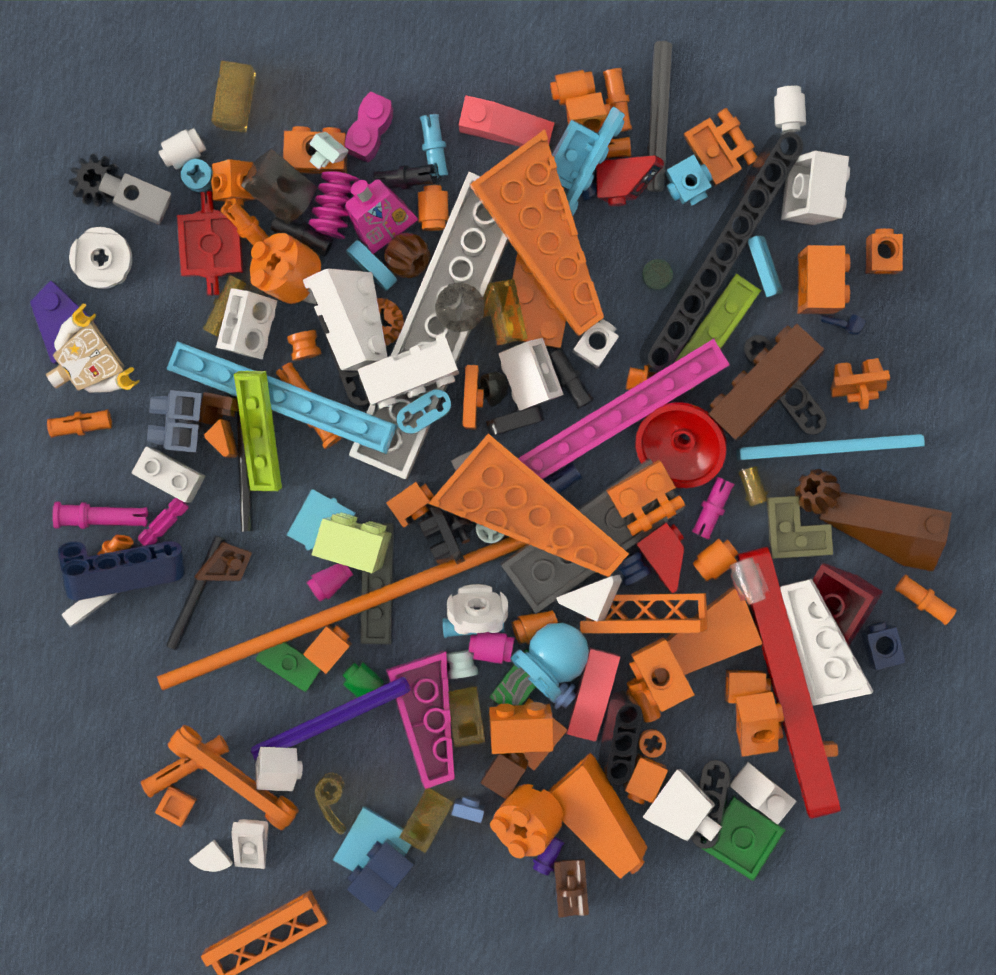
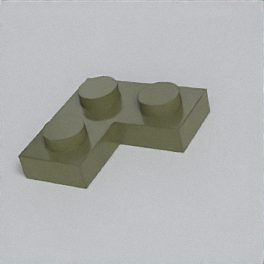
M799 496L767 498L770 554L772 559L833 555L831 524L801 526Z

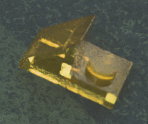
M510 279L489 283L476 314V319L492 318L497 345L528 339L515 280Z
M477 687L449 691V709L455 748L484 743L485 729Z
M430 788L425 789L414 811L405 823L399 838L426 853L453 802Z

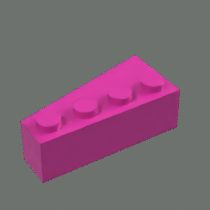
M440 651L386 669L390 682L405 677L410 685V691L395 700L422 785L427 789L454 780L446 652Z

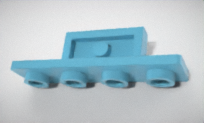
M614 106L611 108L598 133L571 119L552 154L557 165L556 169L561 185L567 188L565 194L572 216L577 210L579 196L582 191H586L593 181L594 175L592 173L597 164H601L605 160L609 151L607 146L612 137H616L623 128L625 114Z

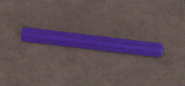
M401 677L253 746L251 748L255 761L257 760L260 747L290 748L407 694L410 691V685L405 677Z

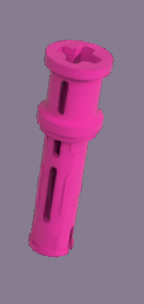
M55 502L53 506V527L57 529L61 526H79L80 529H86L90 525L143 527L148 525V520H146V517H148L147 507H90V504H87V502H81L80 505H62L61 502Z

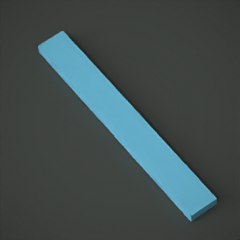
M178 341L167 366L169 371L237 396L234 373L238 371H254ZM267 376L271 410L387 454L398 425Z

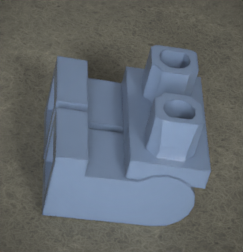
M170 390L168 396L151 397L149 413L166 415L165 427L148 425L147 441L163 445L165 450L196 452L199 427L197 422L200 416L202 393Z

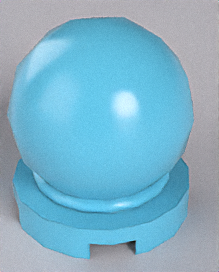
M549 623L539 629L532 637L529 653H523L518 649L511 656V661L517 668L521 667L530 676L528 679L547 698L549 697L554 702L562 694L558 688L559 683L572 681L581 675L588 661V644L581 631L566 623Z

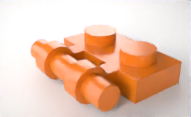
M727 108L717 114L722 122L717 128L711 118H708L683 135L700 164H705L708 168L715 187L742 170L736 159L743 156L750 166L757 158L753 150L755 148L751 140L747 141L739 128L741 125L736 116L732 117ZM729 133L737 147L730 150L722 137L723 135Z
M660 460L606 490L622 518L631 513L635 516L636 520L627 525L632 536L642 530L644 533L652 529L654 523L665 517L671 518L676 515L675 511L685 506L680 495L670 501L665 493L676 487ZM656 499L660 507L645 515L641 507Z

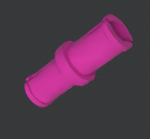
M718 476L707 501L703 500L701 504L703 509L692 529L693 533L700 535L706 524L701 534L706 539H710L719 516H723L725 512L723 507L732 488L735 486V484L726 481L721 491L725 480Z

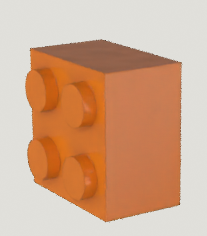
M808 245L798 253V314H835L845 308V303H849L850 286L845 285V273H848L850 270V255L845 254V246Z

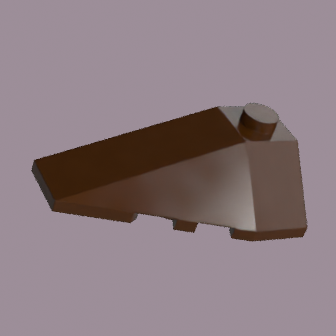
M841 492V496L835 499L838 502L835 508L831 509L828 507L826 513L819 516L820 520L831 524L834 528L857 539L902 566L933 572L947 542L952 512Z

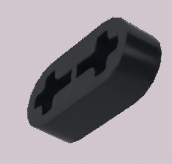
M536 406L486 421L489 434L494 436L542 422L545 418L541 406Z

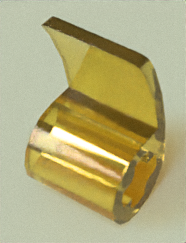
M327 773L316 784L315 796L325 818L334 830L341 835L346 832L347 828L334 815L329 805L336 803L341 798L345 785L343 779L338 774ZM327 782H330L331 786L335 785L337 788L333 795H329V791L324 792L323 790Z

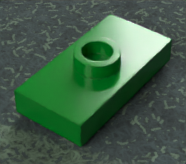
M287 642L259 652L255 659L305 693L321 670L306 658L301 651Z

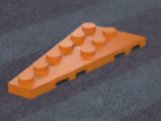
M489 433L428 503L607 577H610L629 554Z

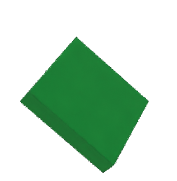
M732 796L725 809L719 842L714 847L703 850L754 881L785 832V829Z

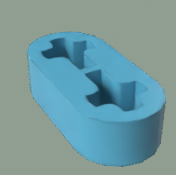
M356 240L346 250V253L364 272H372L373 280L383 290L387 291L397 281L392 272L360 241Z
M442 390L429 391L399 411L397 415L398 427L408 434L420 432L450 411V397ZM436 395L438 399L445 398L446 402L442 404L443 411L439 412L437 409H433L426 413L424 408L432 404L430 399L432 396ZM420 411L423 412L424 415L416 420L417 427L412 428L410 425H403L402 422L406 420L404 415L406 412H410L412 415Z

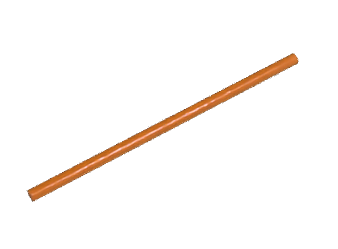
M512 537L500 540L463 555L465 561L456 564L454 559L159 675L157 676L159 685L162 690H166L519 550L527 544Z

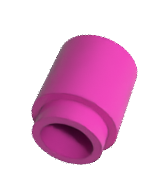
M499 632L471 634L468 652L474 653L473 659L498 664H502L503 661L511 662L514 638L507 637V634Z

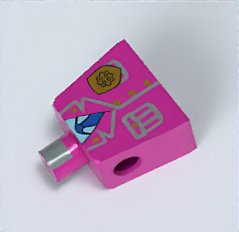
M359 180L352 185L351 192L354 197L346 202L345 208L358 237L372 254L418 220L404 201L381 180H375L370 185L365 180Z

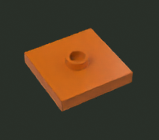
M467 365L465 368L463 427L465 429L476 430L477 407L483 408L484 389H478V365Z

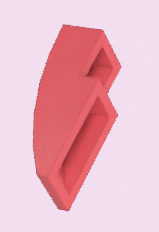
M589 647L588 661L580 678L567 735L596 742L620 660L619 654Z

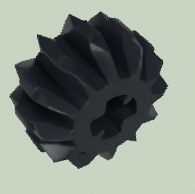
M91 154L89 163L85 159L79 158V163L82 167L80 170L72 167L71 172L77 175V177L69 180L70 185L76 186L73 191L74 196H82V202L86 205H89L93 200L94 205L97 207H101L102 198L108 203L113 202L109 194L99 190V186L105 173L122 180L120 175L115 174L119 169L116 164L109 165V158L106 156L98 160L95 154ZM95 175L101 177L100 182L96 181L97 186L90 183L91 179L95 180L93 177Z

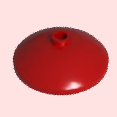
M674 402L657 408L645 416L636 434V452L640 462L642 463L648 458L653 463L660 460L676 488H693L709 482L721 470L727 454L726 437L720 424L707 411L689 403ZM681 434L688 435L690 439H683L681 437Z

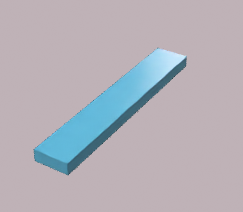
M917 434L738 448L736 452L737 460L911 448L925 445L924 436Z

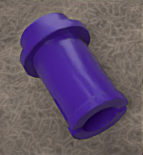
M554 837L546 850L533 859L535 863L533 869L547 876L550 875L551 871L554 872V861H556L565 842Z

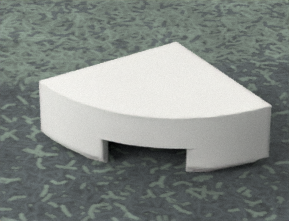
M215 839L189 860L197 868L209 872L221 871L233 864Z

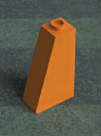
M739 586L729 588L707 606L706 631L701 633H672L666 638L684 675L762 644ZM699 613L692 618H699ZM657 668L653 671L651 678H656L657 682L661 684L666 681L668 672L664 668Z
M589 753L557 781L548 792L558 800L563 809L564 816L561 820L621 879L628 872L634 874L642 867L645 862L642 858L648 847L596 758Z

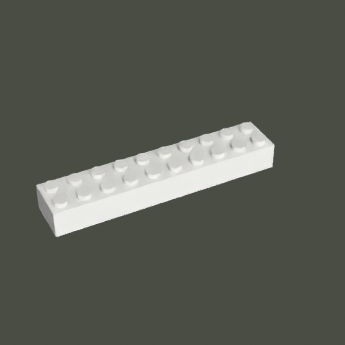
M468 172L391 356L410 350L409 348L417 345L423 346L434 342L436 337L445 334L457 364L509 241L469 186L480 177L476 174ZM434 383L426 386L425 390L426 393L432 390H442L445 392L447 385L438 388L437 384ZM426 393L413 398H408L407 394L396 398V404L383 409H379L378 405H370L367 414L398 425L397 415L399 411ZM436 395L430 398L432 404L424 408L426 413L433 409H438L442 398L438 399ZM422 411L415 415L406 412L404 414L406 420L402 423L404 426L410 425L412 428L418 426L416 420L424 414ZM430 425L415 434L405 433L397 426L387 454L354 442L349 456L407 480Z

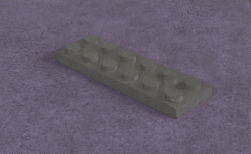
M650 458L577 508L578 511L625 551L669 520L665 517L654 523L652 529L644 533L642 530L632 536L627 525L636 520L635 516L631 513L622 518L606 492L609 488L651 465L653 462ZM672 490L665 493L669 501L676 497ZM655 499L641 508L646 515L660 507ZM682 507V508L678 509L677 511H675L676 514H678L680 511H682V510L685 509V508ZM529 544L500 563L536 614L554 602L557 597L562 596L595 573V571Z

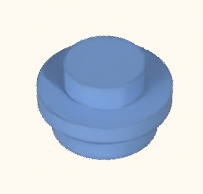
M563 682L559 686L562 694L554 702L549 699L555 704L554 708L556 710L560 706L566 709L577 695L572 691L575 688L573 683L569 685Z

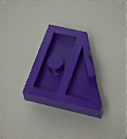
M50 280L30 301L49 358L53 364L57 365L58 362L53 356L57 351L54 345L61 325L80 306L55 282ZM83 310V313H84L86 316L90 317V316Z

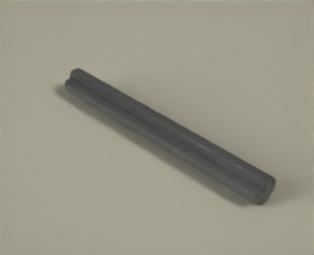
M657 41L654 44L648 156L656 155L664 160V167L647 185L646 190L650 192H662L664 189L672 44L668 41Z

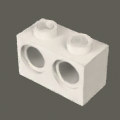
M231 288L216 348L263 359L268 345L271 324L275 317L277 300L250 291Z
M147 446L132 471L133 475L185 503L193 501L206 477L154 447Z

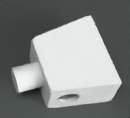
M682 769L676 770L643 816V818L686 841L690 840L696 831L709 841H712L722 828V826L708 817L715 806L714 802Z

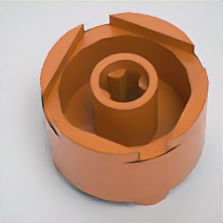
M277 233L271 235L263 242H257L251 250L253 258L250 266V276L253 286L287 304L298 303L310 294L307 291L309 288L306 289L303 279L321 271L320 258L310 247L286 233Z
M523 784L514 788L496 811L490 823L491 829L497 834L500 841L508 847L509 853L519 859L524 856L542 854L563 825L561 820L564 816L563 809L558 800L545 789L541 792L532 789L534 785Z

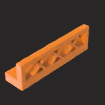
M706 593L616 594L613 601L621 602L617 606L612 603L610 607L612 611L605 620L596 622L586 617V620L580 621L581 633H701L707 630ZM663 600L672 609L665 618H657L649 610L656 601ZM670 600L681 601L675 606ZM687 600H698L699 618H688L679 608ZM627 601H634L642 609L635 618H628L620 610ZM641 601L650 602L645 606ZM646 613L650 618L641 617ZM674 613H676L680 618H671V617L673 616ZM615 614H617L621 619H611V618H612Z
M310 890L204 950L201 958L206 967L212 964L217 975H236L326 925L328 920ZM311 908L318 918V921L310 925L297 922L298 916ZM282 924L291 926L289 937L284 940L270 937L272 930ZM295 927H296V928H299V929H302V930H300V931L294 933ZM256 939L265 941L262 952L257 955L244 951L245 946ZM269 942L275 944L267 949ZM229 954L238 955L236 966L225 972L219 960ZM242 957L248 958V960L241 963Z

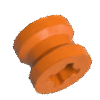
M316 330L287 336L288 343L293 348L291 354L292 361L304 360L322 354L321 348L316 345V338L318 337Z

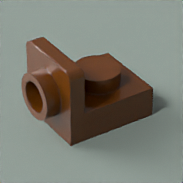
M204 392L198 422L214 425L219 419H222L223 415L235 417L236 411L239 412L237 399Z

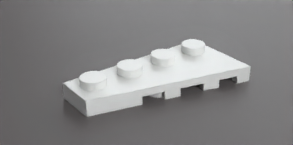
M808 579L781 586L782 597L812 705L815 706L872 694L873 690L813 580Z

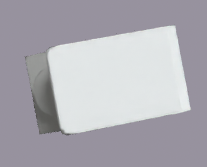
M749 762L744 765L730 783L732 789L777 825L797 802Z
M241 819L239 822H233L231 833L235 867L265 869L269 829L267 821Z

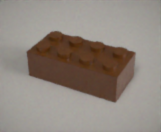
M798 324L793 328L787 325L775 337L777 344L770 351L765 348L753 360L756 366L749 373L743 370L732 381L731 384L734 388L726 396L721 393L709 405L713 409L709 415L737 442L824 354V348Z

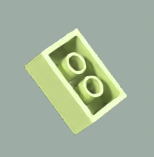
M342 512L340 514H332L331 517L323 518L321 521L312 555L374 573L383 566L392 533L387 532V526L369 521L360 524L357 523L358 517Z

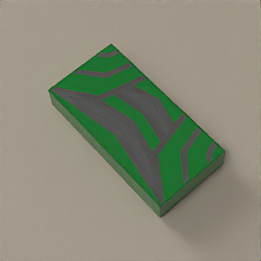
M526 648L523 653H529V650ZM513 664L489 697L499 705L511 704L518 706L523 704L536 686L528 679L530 676L521 667L517 668Z

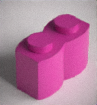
M373 92L365 96L359 107L358 120L352 124L346 135L345 147L349 150V155L367 163L376 156L381 143V135L386 132L393 119L391 100Z

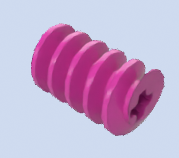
M337 171L323 172L321 177L328 183L319 184L318 189L325 195H317L315 197V201L322 207L312 208V213L319 219L309 220V225L324 235L345 239V236L338 232V228H348V224L343 222L341 217L349 216L344 205L350 200L347 194L352 193V185L350 183L360 179Z

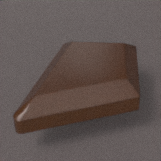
M223 542L197 572L195 579L241 581L252 552Z

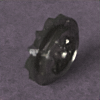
M460 282L449 284L439 293L435 303V310L438 320L445 328L454 332H466L480 323L484 315L485 305L482 295L474 286ZM460 294H462L464 304L474 307V309L464 310L460 320H457L456 310L446 306L456 304Z

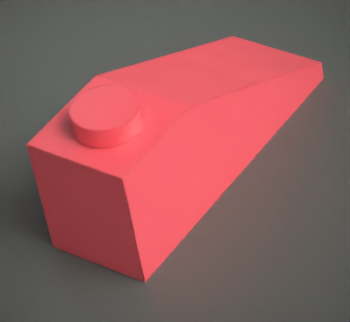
M467 95L465 96L459 121L460 133L519 147L523 146L544 129L547 133L548 144H550L554 122L496 102Z

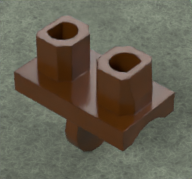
M585 859L554 861L559 918L573 915H589Z

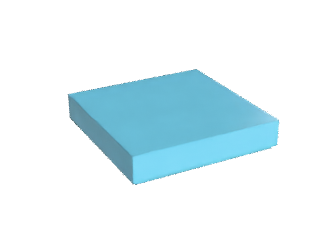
M363 806L333 861L351 871L358 864L363 868L370 859L366 854L377 840L382 844L388 838L407 854L416 835Z

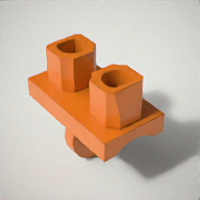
M878 358L862 362L863 374L853 375L851 363L836 364L830 388L832 398L847 396L848 403L858 402L860 409L866 410L869 407V400L879 399L878 391H885L887 389V381H890L889 370L883 371Z

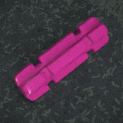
M174 498L168 504L169 508L164 509L148 525L149 529H145L138 536L140 543L144 546L155 544L158 541L157 537H162L178 520L177 516H182L187 511L188 505L180 499Z

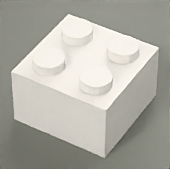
M812 151L800 155L785 180L781 220L817 225L842 219L847 205L845 189L850 177L849 156L821 151Z

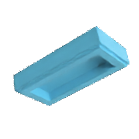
M754 236L749 238L748 244L766 297L782 294L783 289L765 237Z

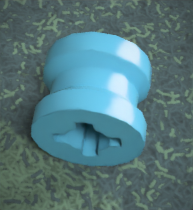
M191 159L182 167L181 179L193 192H206L212 187V168L203 160Z

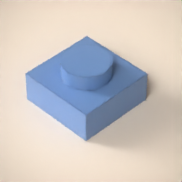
M463 796L462 800L455 798L452 815L481 823L485 806L479 805L480 800L472 797Z

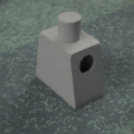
M105 173L99 186L100 191L114 196V205L157 225H161L172 199L170 192L126 173L122 180ZM131 189L139 192V196L135 200L126 198L127 192Z

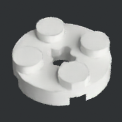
M94 227L85 231L79 239L74 241L70 249L69 260L72 270L82 282L93 288L107 289L126 280L132 266V251L127 240L114 230L106 227ZM100 250H105V255L109 256L108 261L104 262L103 266H99V263L93 259L94 255H99Z
M473 584L463 586L458 589V594L453 596V598L452 594L447 600V617L454 625V630L459 634L497 633L503 629V623L508 617V600L502 592H500L499 596L497 593L492 592V587L487 585Z

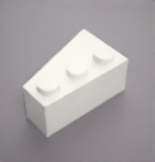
M325 269L303 279L306 289L311 287L318 306L314 307L317 315H323L330 333H327L326 336L341 370L358 371L362 367L387 358L372 272Z
M445 334L436 337L434 342L423 346H414L409 348L410 350L396 356H389L358 369L370 405H378L379 409H383L396 404V398L407 394L408 398H413L426 393V386L436 383L439 388L455 382L454 376L459 375V371Z

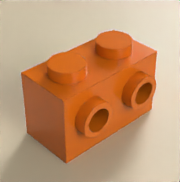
M532 702L528 705L513 706L511 704H500L497 707H489L492 754L553 751V718L550 704Z

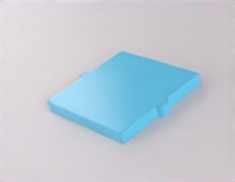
M312 489L287 536L305 545L306 550H311L314 548L323 518L331 517L332 514L336 513L340 514V512L355 516L356 512L337 503L336 498L330 499Z

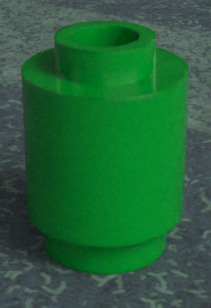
M354 662L342 675L346 679L343 685L357 698L384 686V680L364 662L359 665Z

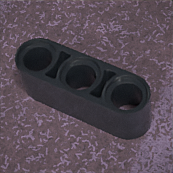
M618 691L609 698L599 753V765L608 780L616 785L624 784L632 777L643 718L640 706L633 696L626 691ZM629 707L627 711L621 713L624 708ZM625 735L622 739L616 741L618 737ZM620 763L617 767L612 768L615 764Z

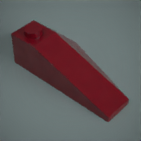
M823 563L814 576L813 582L849 646L869 617L883 591L858 575Z

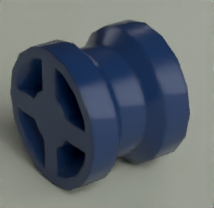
M641 551L627 556L616 568L622 572L625 586L637 582L652 572L650 567L646 566L642 561L643 554Z

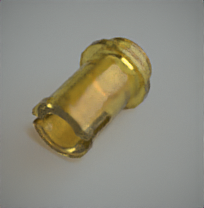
M757 466L738 472L747 495L745 501H749L750 506L768 501L766 497L768 491L764 492Z

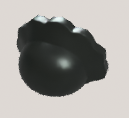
M490 372L480 377L481 389H484L483 395L488 404L493 407L501 403L502 399L507 395L506 390L508 389L505 375L499 372Z

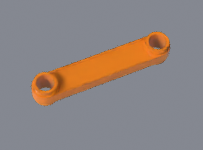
M183 725L170 738L171 741L168 743V747L173 753L182 759L191 758L266 813V819L274 827L284 830L296 818L299 809L291 800L284 796L277 798L268 790H257L256 782L202 743V737L190 726Z

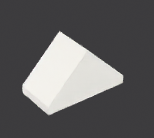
M620 575L611 576L559 596L557 600L559 604L596 622L605 620L622 580Z

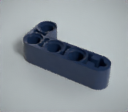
M70 541L58 548L65 592L71 600H85L175 582L185 575L182 547L180 544L172 541L89 557L87 556L85 545L81 542Z

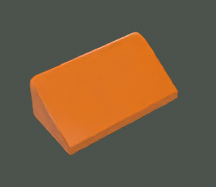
M219 419L204 434V438L223 457L236 458L238 451L229 421Z

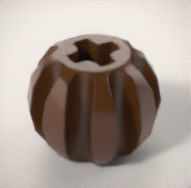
M413 233L396 235L388 243L384 255L387 267L396 276L408 279L418 277L425 271L431 257L428 244L419 235Z
M812 469L808 476L803 474L798 479L801 484L795 488V496H799V505L806 512L813 511L814 514H825L828 507L834 509L838 504L835 499L841 496V487L837 483V478L831 472Z

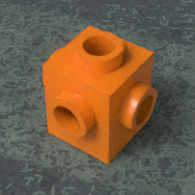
M232 159L213 163L211 180L213 200L226 203L227 201L231 202V199L235 198L243 207L245 201L256 199L255 163Z

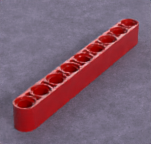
M766 546L739 553L737 559L755 626L762 641L761 648L776 702L781 703L784 716L782 724L807 814L810 819L840 812L838 795L770 551Z

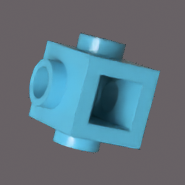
M694 155L666 170L665 174L670 181L666 186L675 201L680 199L682 205L690 201L693 206L708 197L706 191L712 187L709 182L713 178L706 165L700 166ZM685 179H691L694 182V186H688Z

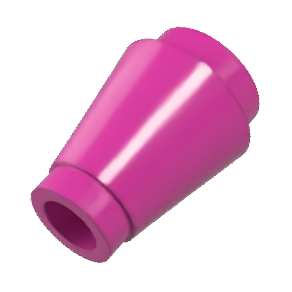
M337 563L311 575L312 579L306 583L321 602L325 598L329 600L353 576V573L348 566Z

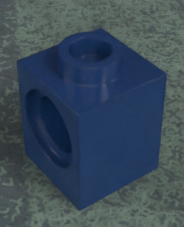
M879 622L869 625V631L861 632L870 668L880 670L906 663L897 627L887 626V622ZM886 636L889 640V647L886 651L879 653L876 643L879 638Z

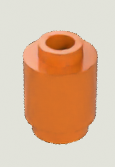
M584 70L558 74L555 75V82H550L553 101L559 100L560 106L566 105V98L596 93L591 71L584 72Z
M439 185L424 186V191L418 192L419 223H422V230H444L449 219L448 192L442 191V186Z
M717 539L697 555L698 559L693 562V565L708 582L712 578L717 579L738 562L735 556L739 553L728 539L725 542Z

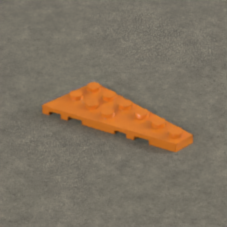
M544 129L469 186L576 335L580 336L603 319L604 315L594 283L589 275L584 251H582L578 240V232L564 188L557 173V165L554 156L552 157L547 141V133Z

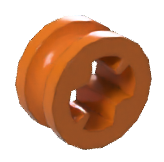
M647 729L639 736V748L645 756L655 758L662 755L665 751L666 739L660 731ZM653 735L659 737L657 739V742L660 743L659 748L653 747L651 751H648L646 749L648 747L647 744H644L645 739H652Z

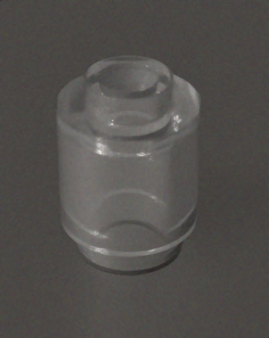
M753 557L730 565L733 572L730 576L740 602L747 600L748 605H752L766 599L764 593L770 590L759 563L756 564Z

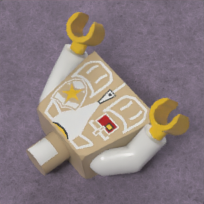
M82 304L61 325L54 342L57 351L53 354L59 366L46 373L48 380L55 389L71 381L78 391L85 389L89 393L112 392L122 388L126 390L131 389L140 383V380L132 381L129 378L128 374L133 372L134 368L129 367L123 371L124 364L93 322L96 314L94 313L91 317L86 316L83 313V309L87 305Z

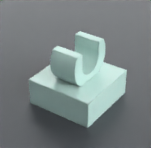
M327 132L318 133L309 143L317 150L309 162L318 169L321 167L325 168L329 162L343 161L349 150Z

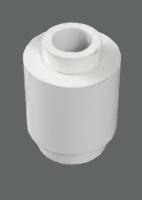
M800 86L778 88L777 95L774 97L775 126L782 128L783 133L798 132L801 126L806 125L805 94L801 93Z
M193 128L189 131L185 129L161 143L163 149L159 151V154L167 167L173 165L177 170L183 167L189 160L199 158L201 152L207 149L199 134Z

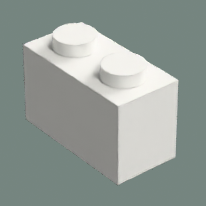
M543 338L524 342L499 353L502 371L507 376L512 390V398L517 404L519 411L564 395Z

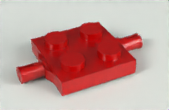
M207 191V194L200 192L202 210L193 214L177 215L181 276H200L206 278L207 296H219L218 277L226 274L243 273L241 236L237 233V228L221 211L214 210L213 192Z

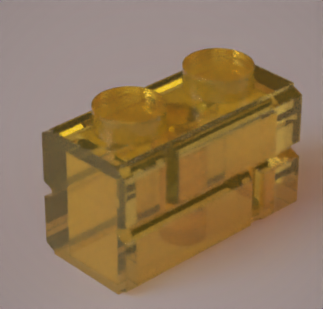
M221 61L219 71L221 77L218 78L211 121L216 128L246 132L256 72L248 64Z

